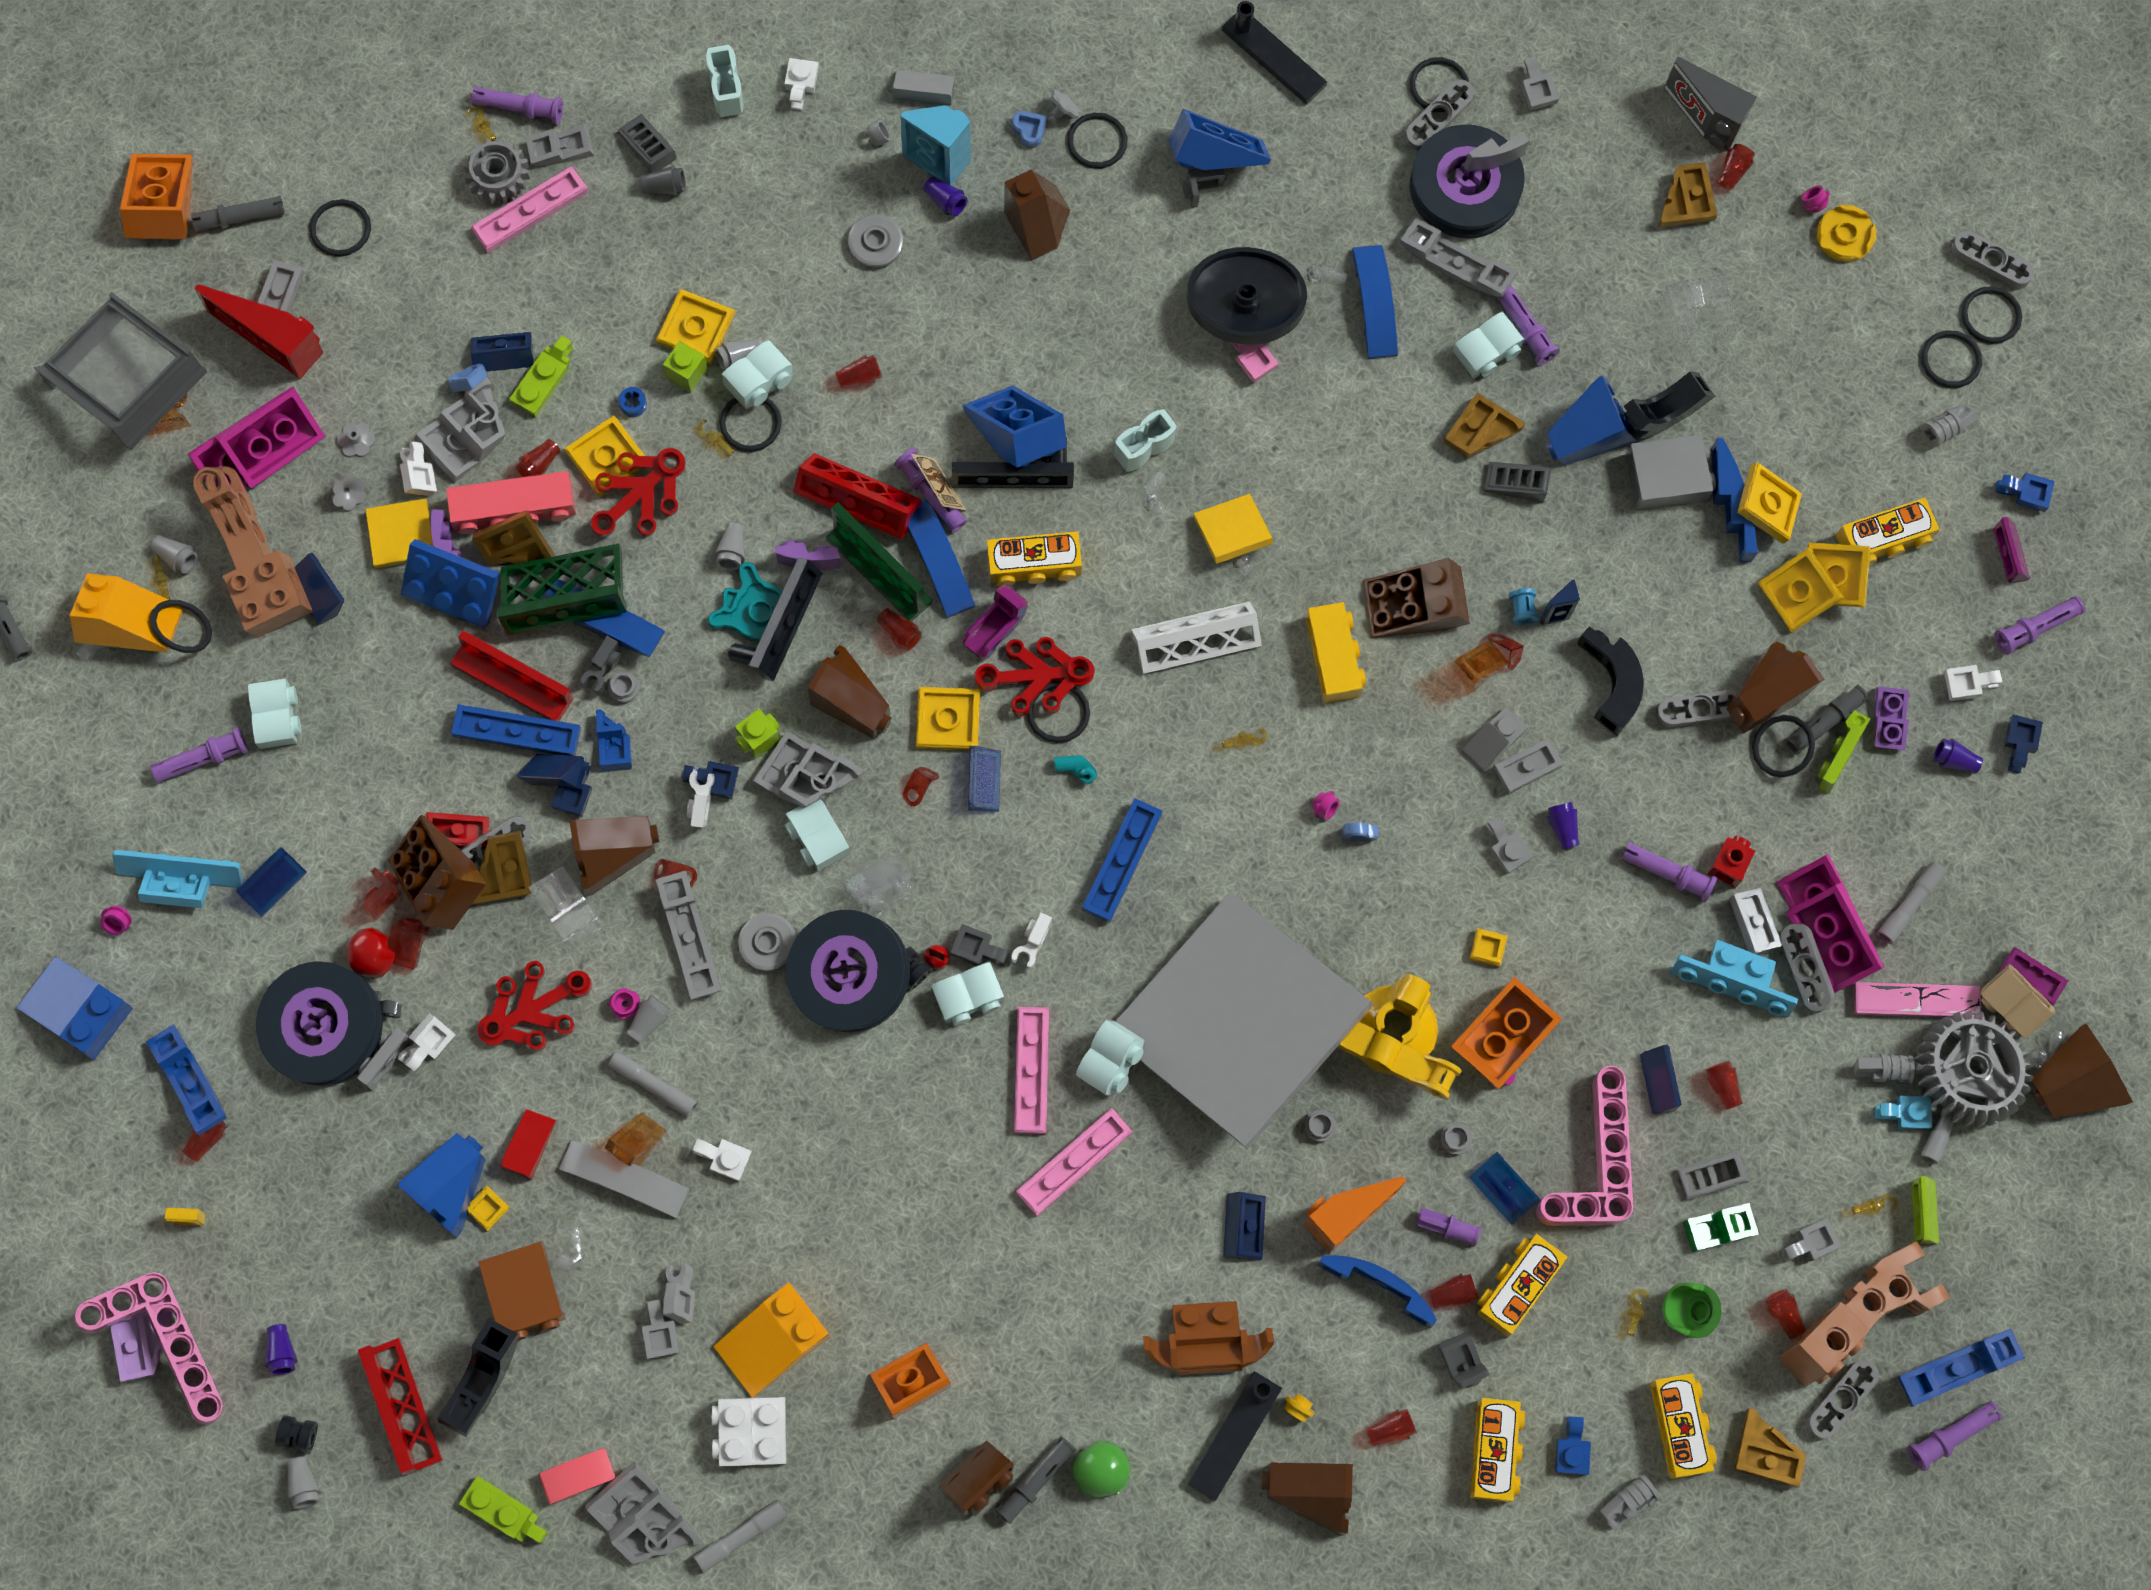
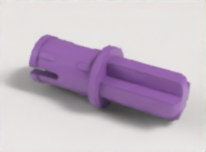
M1426 1208L1420 1209L1416 1219L1417 1226L1442 1234L1443 1239L1450 1237L1470 1244L1475 1247L1481 1232V1227L1454 1219L1455 1215L1451 1214L1449 1217Z

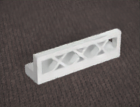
M1250 601L1131 629L1133 640L1138 648L1143 674L1262 646L1257 613ZM1251 626L1252 639L1239 641L1234 638V635L1240 628ZM1218 633L1224 637L1218 647L1210 648L1204 644L1210 635ZM1183 641H1190L1195 644L1189 654L1180 655L1174 650ZM1160 648L1165 651L1159 661L1147 662L1146 650Z

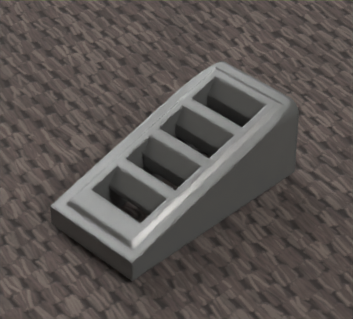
M642 114L617 129L618 133L650 173L659 171L676 160L673 148ZM640 124L644 127L632 136L628 133ZM646 133L649 134V136H647L646 138H644V139L641 140L640 142L637 143V142L635 141V140H637L638 138H640L641 136H643L644 134H646ZM651 141H655V143L647 149L644 150L642 148ZM658 148L661 149V151L655 154L654 156H649V154H651Z
M1489 462L1484 491L1543 503L1548 491L1551 468L1536 465ZM1497 471L1503 472L1501 485L1495 484ZM1509 473L1515 474L1513 486L1507 485ZM1521 476L1527 477L1525 487L1520 486ZM1534 478L1539 479L1538 488L1532 487Z

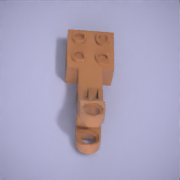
M226 466L207 467L199 470L194 476V489L201 503L210 511L236 567V570L223 575V578L244 630L256 637H260L313 612L291 557L280 550L270 551L266 535L261 530L257 520V513L237 472ZM225 474L230 477L231 484H229ZM205 476L208 491L203 486V479ZM216 477L218 478V481H219L218 487H217L216 484H215V478H216Z
M1916 1241L1872 1265L1863 1274L1867 1280L1865 1282L1861 1280L1854 1287L1851 1286L1842 1295L1846 1301L1844 1303L1838 1302L1833 1308H1829L1824 1314L1820 1315L1778 1359L1805 1387L1815 1381L1820 1385L1828 1377L1832 1378L1844 1366L1843 1361L1847 1357L1855 1355L1866 1344L1862 1339L1882 1316L1902 1307L1919 1316L1951 1297L1943 1284L1919 1295L1903 1268L1909 1263L1925 1256V1253ZM1889 1285L1897 1289L1898 1297L1890 1292ZM1863 1298L1871 1303L1872 1311L1864 1306Z

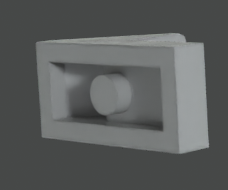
M1505 707L1490 722L1487 721L1462 749V752L1484 772L1528 728Z

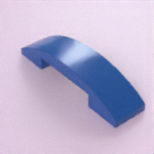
M1382 245L1353 247L1355 274L1358 277L1365 324L1364 336L1368 359L1398 356L1394 304Z
M928 500L922 501L921 507L911 516L907 530L911 539L913 538L929 573L945 615L949 618L974 608L975 603L954 551Z
M174 1024L146 1041L157 1063L164 1070L184 1106V1112L198 1135L203 1134L227 1119L225 1111L209 1080Z
M1337 1255L1322 1256L1317 1264L1320 1268L1344 1281L1349 1277L1351 1271H1354L1406 1300L1407 1304L1402 1313L1428 1328H1432L1437 1321L1431 1308L1418 1292L1400 1277L1376 1264L1358 1258Z
M2010 1328L1898 1376V1380L1911 1407L2025 1359V1356Z

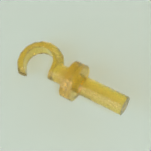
M479 106L471 107L467 111V116L470 117L473 111H479L478 116L475 117V128L479 132L483 131L488 140L494 142L496 137L489 128L490 122L488 119L483 118V109Z
M701 420L697 425L700 436L703 438L710 437V443L713 446L718 445L729 456L733 455L735 450L723 440L724 435L721 432L715 433L713 430L705 433L702 425L707 420Z
M154 556L152 558L156 577L153 579L154 584L159 585L162 597L171 600L166 582H169V576L164 575L159 557Z
M1262 727L1258 728L1264 734L1262 739L1255 738L1253 733L1246 734L1245 731L1239 732L1238 737L1222 741V747L1227 748L1238 744L1246 747L1250 741L1254 744H1262L1267 740L1268 735Z
M1884 1194L1880 1197L1879 1201L1876 1198L1868 1200L1867 1204L1852 1206L1851 1211L1853 1214L1870 1211L1871 1214H1878L1880 1209L1885 1208V1198L1893 1200V1210H1896L1898 1200L1892 1194Z
M1636 1289L1631 1294V1302L1634 1308H1630L1628 1312L1631 1320L1627 1335L1632 1337L1635 1336L1639 1319H1643L1645 1312L1642 1311L1643 1304L1635 1299L1637 1293H1643L1646 1298H1649V1293L1644 1289Z

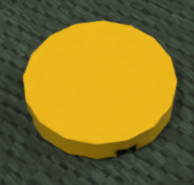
M1840 205L1830 211L1828 210L1822 216L1817 226L1816 238L1820 248L1827 256L1840 262H1853L1861 260L1872 249L1876 241L1875 224H1872V221L1869 219L1870 216L1864 210L1852 205Z

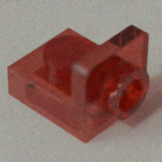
M374 867L370 872L381 885L379 888L374 887L366 894L361 907L370 917L377 921L402 893L396 886L399 881L388 870L385 869L381 873Z
M405 917L403 920L400 919L393 924L387 944L388 948L395 953L392 964L412 970L416 969L424 937L429 934L430 927L424 926L420 920Z

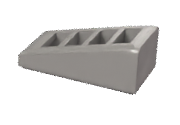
M1739 1150L1677 1169L1687 1200L1749 1182ZM1730 1160L1737 1176L1734 1179L1730 1178L1725 1163ZM1713 1165H1720L1724 1182H1718ZM1706 1167L1712 1185L1706 1187L1701 1169ZM1693 1171L1700 1189L1695 1191L1688 1174Z

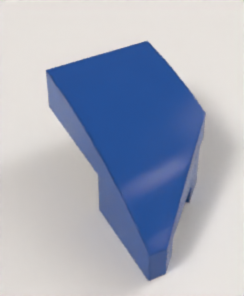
M596 710L601 772L632 769L630 737L626 734L625 727L620 723L616 724L605 716V712L602 710Z

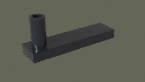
M1240 2L1237 6L1236 14L1222 26V31L1307 105L1327 86V81L1253 17L1254 5L1251 2Z
M1067 447L1049 456V462H1031L1024 467H1015L1009 462H952V488H1073L1074 462H1067Z
M798 557L757 648L736 643L732 644L729 648L728 657L730 661L749 665L765 680H775L823 575L808 559Z
M1256 1371L1253 1372L1189 1480V1486L1213 1501L1217 1500L1281 1392L1282 1387Z

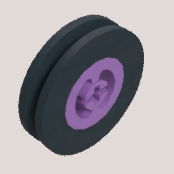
M1455 125L1433 134L1419 149L1410 176L1409 188L1411 199L1419 215L1428 224L1441 230L1442 233L1458 238L1482 237L1500 229L1515 213L1525 182L1524 168L1520 158L1488 170L1467 171L1464 168L1468 153L1492 138L1499 147L1508 141L1495 131L1477 125ZM1457 168L1453 184L1448 182L1447 175ZM1481 179L1485 180L1486 189L1479 194L1473 195L1474 192H1478Z
M836 910L817 917L798 934L788 955L786 978L794 1003L811 1021L835 1031L861 1032L880 1025L900 1006L909 985L910 962L901 938L888 924L861 911ZM859 951L865 958L867 975L858 970L848 972V977L842 974L831 975L836 982L842 984V990L838 992L831 983L829 977L830 969L842 972L847 971L849 966L857 969L865 968L861 961L854 958V953Z
M322 961L299 964L275 979L263 995L256 1017L258 1043L263 1055L271 1066L288 1078L317 1086L340 1083L357 1074L362 1063L367 1058L373 1057L376 1052L383 1029L381 1005L375 991L368 982L349 969ZM321 1002H329L337 1013V1019L331 1017L333 1013L317 1008V1005ZM319 1018H322V1019L320 1020V1025H321L322 1027H321L320 1029H317V1028L319 1027L318 1019H319ZM302 1028L308 1030L306 1032L307 1035L322 1039L321 1044L310 1045L302 1034Z

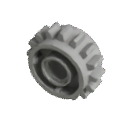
M498 139L497 142L486 140V143L481 146L477 144L475 146L476 150L473 153L467 154L469 163H464L463 165L465 173H467L464 175L466 184H470L471 193L478 192L481 201L487 198L490 199L491 204H495L496 201L500 200L507 203L508 198L512 196L514 198L518 197L517 192L520 189H526L524 180L530 179L529 172L526 170L529 168L528 161L523 159L524 154L521 149L515 151L513 142L506 144L503 143L502 139ZM494 169H503L499 174H491Z

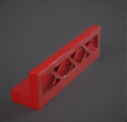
M816 453L812 454L799 466L793 493L830 509L838 502L857 521L899 539L906 535L910 518L921 507L922 499ZM897 502H902V503L908 505V507H906V506H904V505H902V504H900V503H897Z
M462 630L458 637L461 647L450 662L452 667L548 720H561L573 701V696L568 687Z
M400 1338L376 1347L368 1345L358 1349L400 1473L407 1476L442 1462L443 1458ZM395 1348L399 1360L392 1372L381 1366L378 1354ZM401 1366L403 1368L405 1377L398 1374ZM384 1372L391 1375L388 1383ZM396 1377L406 1381L410 1388L404 1402L393 1398L390 1391ZM412 1397L415 1402L416 1408L409 1405V1402ZM395 1403L402 1405L399 1414L395 1406ZM407 1408L418 1412L421 1419L415 1433L404 1429L401 1423ZM422 1428H424L427 1438L420 1436ZM406 1434L413 1436L410 1444L408 1443ZM417 1439L429 1443L434 1457L419 1463L415 1462L412 1450Z

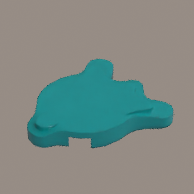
M745 562L739 568L742 587L739 590L726 588L723 591V606L708 616V623L712 629L733 630L743 638L759 643L783 590L774 584L762 580L754 564Z

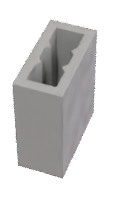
M1702 435L1632 443L1626 452L1637 510L1708 501L1713 490L1716 488L1715 475L1713 472H1709L1708 462L1710 461L1709 447L1703 443Z

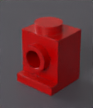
M1734 836L1733 839L1727 837L1722 843L1708 875L1715 876L1718 880L1736 888L1742 882L1756 850L1750 848L1751 843L1743 837ZM1731 853L1740 857V861L1732 860Z

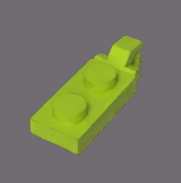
M561 335L553 348L547 346L544 352L540 353L509 398L511 404L535 418L569 370L568 366L571 359L567 358V356L574 348L571 340Z
M1854 710L1843 725L1846 731V738L1839 736L1831 751L1836 756L1832 763L1825 761L1817 776L1822 779L1819 790L1830 794L1870 721L1869 717Z
M476 1476L459 1505L515 1540L518 1539L523 1542L525 1537L529 1536L542 1544L549 1533L535 1524L539 1516L533 1513L532 1509L479 1476Z

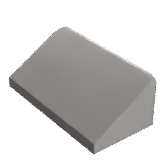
M897 70L893 84V98L951 105L955 76Z

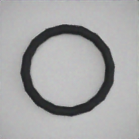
M1433 57L1420 62L1412 71L1409 80L1410 92L1415 101L1424 109L1430 104L1420 98L1416 90L1415 81L1418 73L1430 64L1443 63L1453 67L1458 71L1462 80L1469 82L1464 69L1455 61L1444 57ZM1463 90L1460 97L1465 100L1466 92ZM1435 108L1433 112H1446L1442 108Z
M1093 112L1081 116L1072 124L1068 132L1067 145L1071 155L1079 163L1089 168L1101 169L1112 166L1122 158L1127 149L1128 137L1124 126L1116 118L1106 113ZM1094 118L1104 119L1113 123L1122 137L1121 148L1113 158L1107 161L1091 162L1082 158L1073 144L1074 133L1078 126Z
M346 199L331 200L320 206L313 214L309 225L310 237L315 246L326 254L337 257L350 255L360 250L368 241L371 232L370 217L365 209L354 201ZM344 205L352 207L360 212L364 219L365 230L363 237L356 245L348 249L334 250L327 248L316 236L318 218L324 211L333 206Z
M1993 286L1981 287L1971 292L1963 302L1961 311L1963 324L1968 332L1978 340L1990 344L2003 343L2014 337L2021 327L2023 317L2021 307L2015 297L2004 289ZM1992 292L2002 295L2010 301L2015 309L2016 321L2009 333L2002 337L1992 338L1980 334L1973 328L1969 322L1967 312L1969 304L1976 296Z
M1945 330L1934 334L1925 342L1921 352L1922 365L1926 374L1935 383L1945 387L1959 388L1970 384L1979 375L1982 367V353L1977 343L1968 335L1959 331ZM1946 336L1957 337L1972 347L1976 356V366L1969 377L1958 382L1947 381L1938 377L1931 370L1928 363V351L1937 339Z
M736 398L728 401L721 411L719 420L721 434L728 444L738 450L753 452L763 450L774 442L780 433L782 420L780 411L772 400L767 398L763 403L767 404L774 413L776 421L774 431L764 442L751 446L738 443L727 432L725 424L727 413L732 406L739 402Z
M166 600L158 603L152 610L150 617L152 631L159 641L170 649L182 653H195L205 649L211 642L213 631L210 621L194 605L182 600ZM168 606H180L190 610L203 622L206 630L205 639L193 647L173 643L159 630L156 621L158 613Z
M1060 681L1049 683L1032 701L1030 711L1027 714L1028 723L1034 733L1044 740L1055 743L1068 742L1078 737L1087 727L1090 718L1088 700L1081 690L1074 687L1071 692L1078 696L1084 710L1082 723L1076 731L1066 736L1056 737L1048 735L1039 729L1033 715L1035 701L1047 690L1057 688L1061 683Z
M1789 715L1772 717L1760 726L1754 736L1752 745L1754 760L1761 770L1771 776L1782 778L1793 776L1805 769L1813 758L1815 740L1813 732L1807 723L1798 717ZM1782 721L1794 722L1802 727L1809 743L1807 755L1802 763L1787 771L1771 769L1765 765L1759 753L1760 738L1765 730L1774 723Z

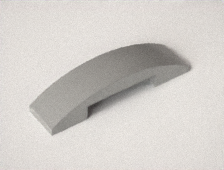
M1418 218L1414 219L1400 239V243L1428 265L1451 279L1486 294L1503 297L1518 275V271L1494 258L1488 262L1441 237V230Z
M686 870L655 879L691 1000L722 991Z
M573 1140L559 1167V1170L586 1182H592L677 1219L690 1190L634 1163Z

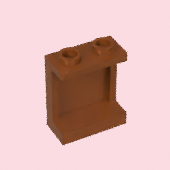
M541 1241L478 1261L495 1322L517 1333L518 1341L529 1337L528 1332L540 1328L541 1332L560 1327L559 1321L566 1319L548 1264L546 1248Z

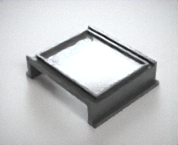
M111 292L109 294L110 299L44 365L33 368L50 388L54 389L57 387L110 428L119 440L132 450L208 371L201 366L190 350Z

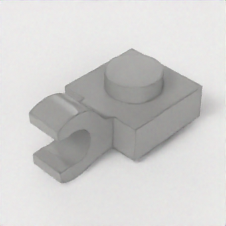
M1536 57L1524 59L1525 65H1522L1521 69L1525 80H1522L1521 88L1529 111L1557 104L1559 97L1551 74L1541 75Z
M1499 816L1487 823L1485 828L1496 842L1489 850L1506 874L1511 873L1534 857L1517 831L1511 835L1508 834Z
M1828 1218L1796 1232L1800 1241L1785 1247L1779 1252L1784 1262H1788L1807 1253L1810 1261H1813L1842 1248Z
M682 1263L681 1272L678 1275L679 1269L668 1265L666 1278L671 1283H666L663 1315L680 1324L692 1323L695 1291L690 1289V1282L693 1277V1267Z
M662 1301L647 1302L651 1325L642 1326L647 1359L680 1353L675 1321L665 1322Z

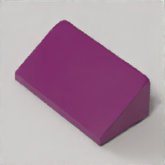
M2002 517L1993 528L2007 580L2010 583L2029 580L2030 575L2016 526L2008 517Z

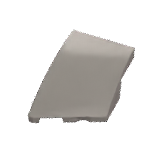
M487 377L472 390H466L463 398L440 413L439 419L415 435L414 440L422 443L424 451L454 483L486 458L506 435L502 421H500L498 416L497 403H494L491 393V383Z
M786 730L753 780V784L782 800L798 806L808 807L860 777L864 773V769L840 755L839 757L834 756L814 743L810 745Z
M636 1461L585 1504L586 1510L608 1531L611 1544L632 1564L648 1560L654 1555L661 1556L671 1553L672 1549L690 1543L697 1545L703 1541L700 1534L674 1502Z

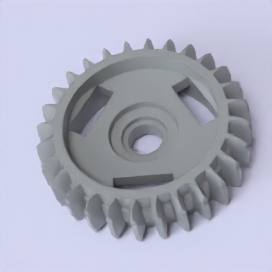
M1971 1010L1966 1011L1963 1015L1960 1012L1954 1013L1952 1016L1944 1017L1930 1027L1929 1031L1922 1037L1923 1042L1917 1047L1921 1054L1914 1061L1922 1066L1916 1069L1915 1073L1924 1077V1079L1918 1082V1086L1926 1085L1928 1089L1923 1097L1932 1096L1934 1098V1102L1931 1105L1932 1108L1938 1105L1943 1107L1941 1116L1952 1112V1123L1963 1118L1964 1126H1969L1974 1122L1978 1128L1984 1124L1992 1126L1998 1121L2002 1122L2018 1111L2019 1106L2026 1101L2025 1095L2031 1090L2027 1083L2032 1081L2034 1077L2025 1072L2031 1069L2033 1065L2024 1062V1058L2029 1056L2030 1052H2021L2020 1047L2024 1044V1041L2016 1042L2013 1039L2016 1034L2015 1030L2009 1033L2004 1030L2006 1022L1999 1026L1996 1025L1995 1016L1985 1020L1983 1012H1979L1975 1017ZM1949 1035H1952L1958 1040V1043L1943 1061L1939 1057L1942 1044ZM1994 1048L2001 1055L2007 1069V1074H2005ZM1971 1059H1977L1983 1064V1074L1979 1075L1971 1070L1969 1065ZM1957 1094L1985 1099V1105L1968 1102Z

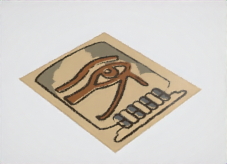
M911 453L942 506L966 510L936 459Z

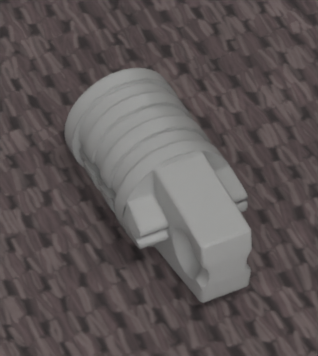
M1968 404L1948 409L1936 416V418L1925 422L1922 425V434L1931 446L1938 447L1962 433L1965 428L1978 419L1977 410Z
M1871 1054L1870 1058H1858L1854 1063L1855 1077L1872 1078L1873 1082H1905L1911 1084L1915 1075V1062L1912 1055Z
M1641 1475L1638 1480L1633 1481L1631 1485L1617 1493L1600 1510V1513L1605 1522L1614 1530L1639 1516L1646 1508L1659 1501L1661 1496L1645 1475Z

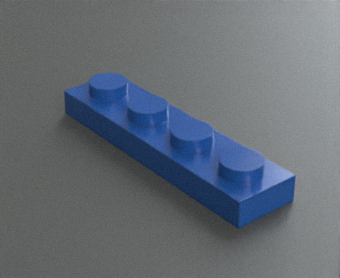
M458 704L451 734L456 738L556 755L575 756L581 726Z
M1134 798L1084 902L1082 911L1111 923L1162 816V810Z

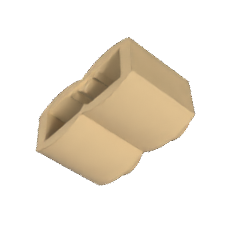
M2010 964L1981 989V995L1983 996L1981 1002L1993 1014L1998 1011L2006 1019L2004 1021L2006 1022V1028L2010 1032L2016 1031L2015 1036L2021 1034L2026 1039L2054 1015L2055 1008Z

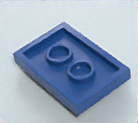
M414 539L409 545L400 595L485 628L490 622L500 573Z

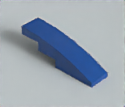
M1717 438L1711 447L1712 472L1716 480V488L1713 490V505H1725L1726 533H1738L1739 562H1752L1758 553L1755 524L1737 513L1745 485L1723 438Z
M558 579L553 585L561 589L566 582ZM575 586L569 593L583 591V589ZM548 589L543 598L553 597L556 593ZM629 611L573 623L597 633L602 639L608 636L618 641L619 646L649 658L665 633L663 629Z

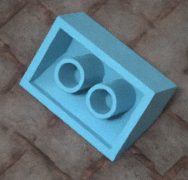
M946 105L904 111L900 116L902 156L940 181L952 185L971 161V130L968 117L962 111L952 110Z

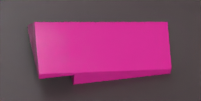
M291 387L187 454L196 473L207 467H230L237 472L244 487L253 488L326 436L295 388ZM225 474L229 484H231L230 477ZM216 477V478H215V484H216V486L218 487L219 481H218V478Z
M1829 854L1776 882L1790 907V910L1786 911L1792 924L1800 923L1810 928L1834 993L1884 968ZM1797 933V934L1799 935L1800 939H1802V938H1803V934H1802V933Z

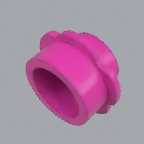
M1820 185L1808 189L1801 197L1803 208L1814 213L1822 211L1828 205L1829 191L1824 190Z
M1333 791L1319 793L1312 803L1315 817L1329 820L1337 811L1340 800L1334 796Z
M110 906V908H105L101 913L100 923L107 933L120 935L130 928L132 918L125 908Z
M622 988L617 990L610 998L609 1007L614 1011V1016L619 1019L632 1018L639 1009L640 997L636 992ZM624 1001L628 1002L626 1007L622 1006Z

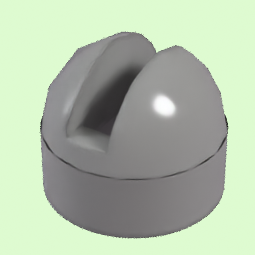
M881 120L871 123L866 129L865 136H871L868 142L873 146H880L891 140L889 130Z

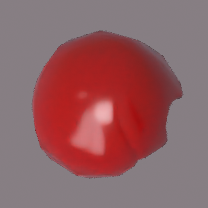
M372 927L361 929L350 938L346 950L347 961L351 969L357 974L372 979L383 977L390 970L395 958V953L387 946L389 937Z

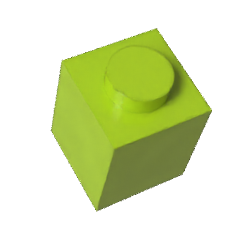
M679 341L663 363V368L667 379L692 392L707 371L705 355Z

